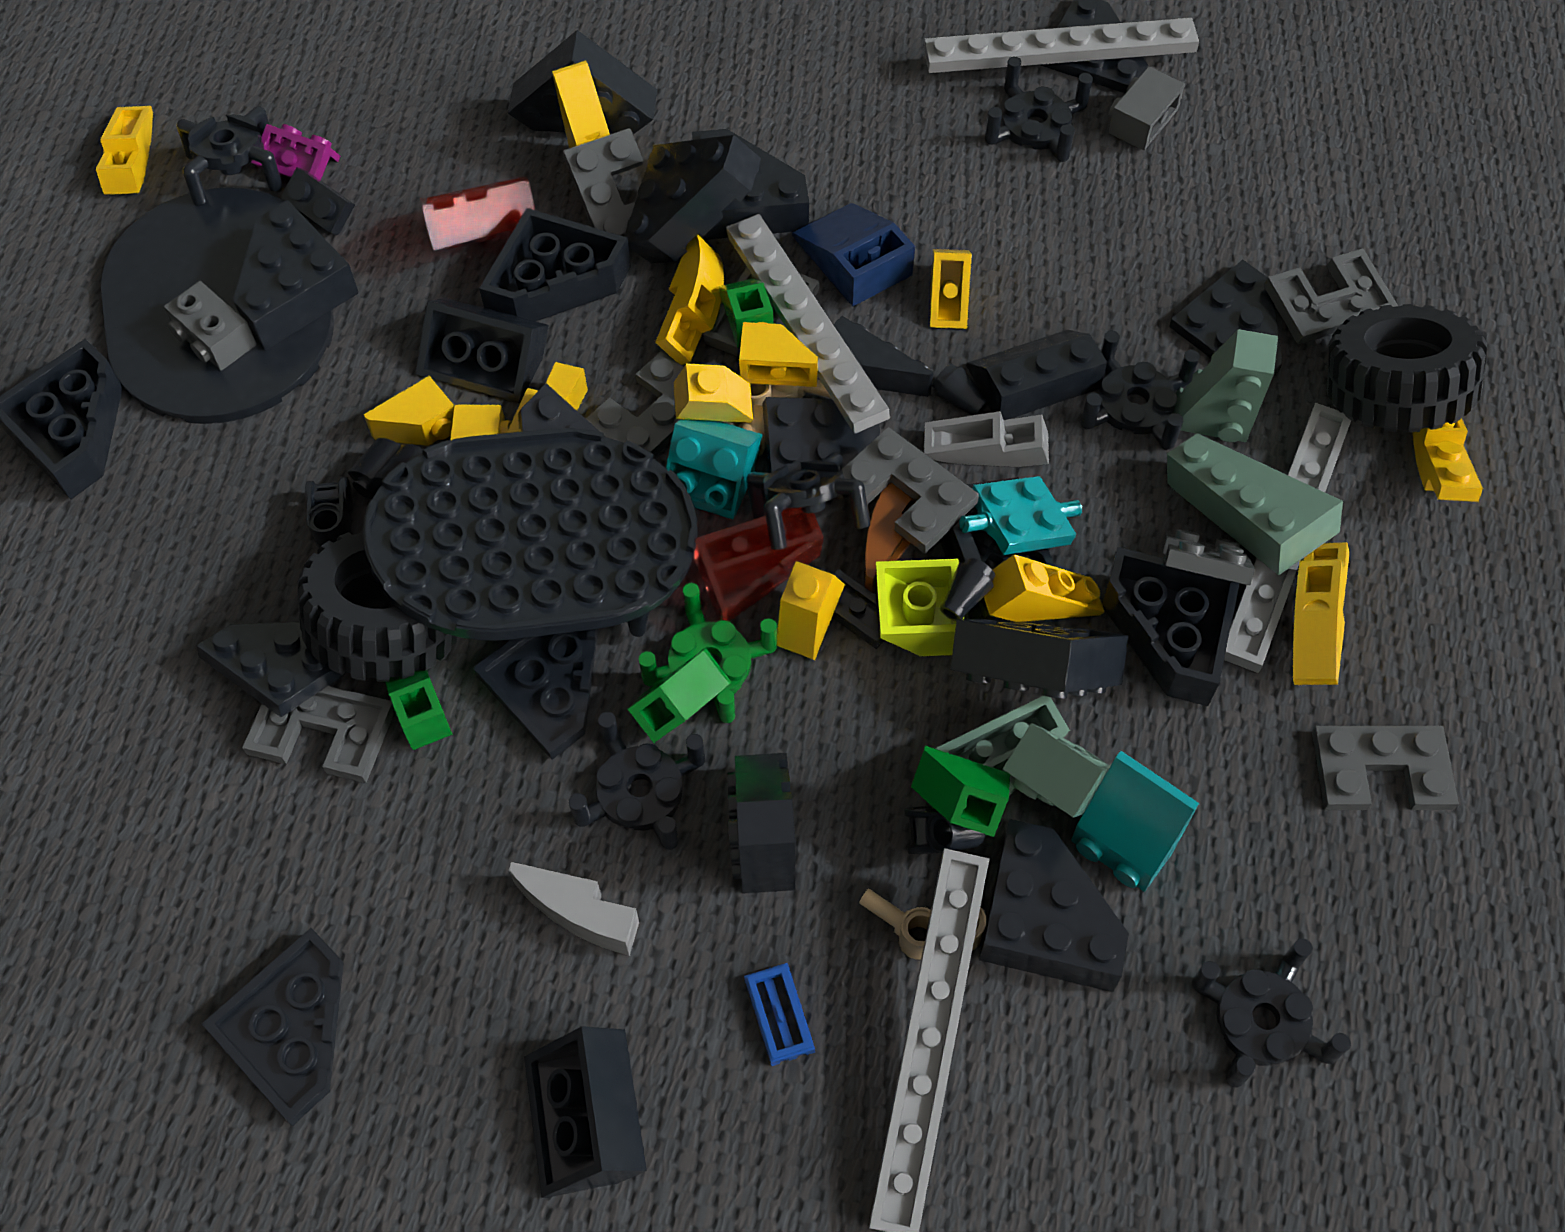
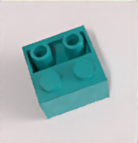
M681 419L674 425L666 469L668 471L672 470L684 484L695 508L734 519L747 490L746 477L749 473L755 471L763 434L721 421Z

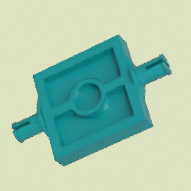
M1037 476L974 485L972 489L979 493L978 503L975 505L978 514L961 516L959 520L960 529H963V533L983 530L996 541L1003 555L1071 545L1076 532L1067 518L1080 516L1082 505L1079 504V500L1062 503L1056 501L1042 478Z

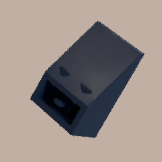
M850 203L792 232L794 239L852 307L913 275L915 245L894 222L854 203Z

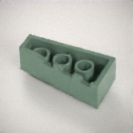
M1197 433L1167 453V483L1173 490L1277 575L1286 571L1340 532L1342 500Z

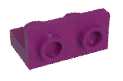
M266 124L262 134L264 149L274 154L281 176L291 179L296 167H299L321 180L329 159L339 162L341 156L331 149L332 143L314 134L308 139L301 136V131L286 124H282L281 128ZM252 160L251 163L263 169L261 163Z

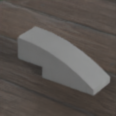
M1000 411L925 422L924 454L933 460L953 464L1011 467L1049 464L1048 430L1042 415L1003 420Z
M511 862L509 872L516 887L553 922L595 945L630 956L639 925L636 908L602 901L597 881Z

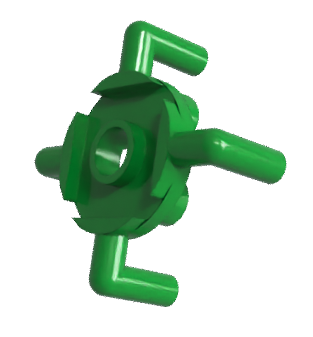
M688 583L683 587L685 613L690 627L676 633L672 638V645L668 654V665L657 667L656 658L652 652H643L639 656L642 681L647 686H654L706 648L709 653L716 654L721 658L722 661L719 666L731 680L728 686L710 700L714 701L720 720L723 723H731L736 716L734 694L742 687V684L749 675L751 659L773 653L777 649V624L773 619H764L760 624L761 639L747 643L746 639L735 629L732 623L725 620L705 622L701 609L699 587L695 583Z

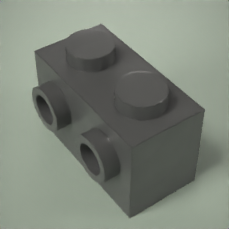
M1148 67L1139 78L1134 77L1122 99L1118 97L1113 102L1108 116L1111 118L1108 133L1145 151L1178 111L1185 83L1152 67Z
M201 281L164 306L171 320L167 325L173 335L180 342L187 340L194 353L202 362L210 361L220 371L257 345L247 321Z

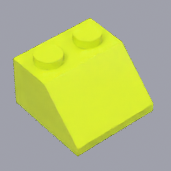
M958 559L876 562L881 639L919 656L952 655L956 622L947 618L939 608L946 597L959 564Z

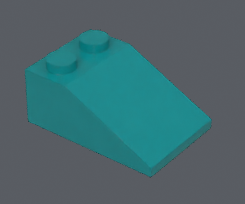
M1120 751L1078 822L1071 841L1076 844L1077 850L1086 859L1093 862H1098L1099 860L1111 868L1114 876L1122 884L1130 888L1138 887L1145 892L1173 854L1199 803Z

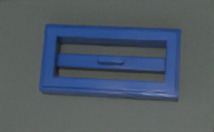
M788 963L744 976L771 1066L780 1064L784 1060L796 1059L803 1054L815 1053V1046ZM779 976L782 978L802 1043L797 1045L793 1043L773 978ZM763 981L785 1047L778 1051L756 985Z

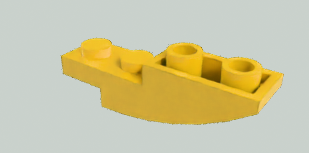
M698 234L687 244V252L682 256L669 287V290L675 296L655 342L680 365L691 362L702 333L713 329L722 300L719 293V286L724 285V270L721 258Z
M1462 418L1453 424L1447 422L1442 428L1434 430L1423 428L1420 432H1412L1416 463L1424 490L1434 491L1438 500L1479 502L1483 487L1464 447L1468 431Z
M1348 542L1324 543L1305 556L1304 561L1299 562L1293 636L1294 685H1338L1345 626L1343 605L1349 563Z

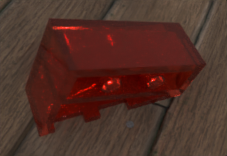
M526 176L420 199L433 250L458 247L461 243L471 240L476 242L491 240L497 237V233L509 230L512 234L526 208L535 210L529 180Z
M801 507L788 508L781 512L787 546L779 550L771 549L765 516L695 538L694 558L718 621H731L789 579L796 561L808 565L820 556L824 536L814 513H804L801 511Z

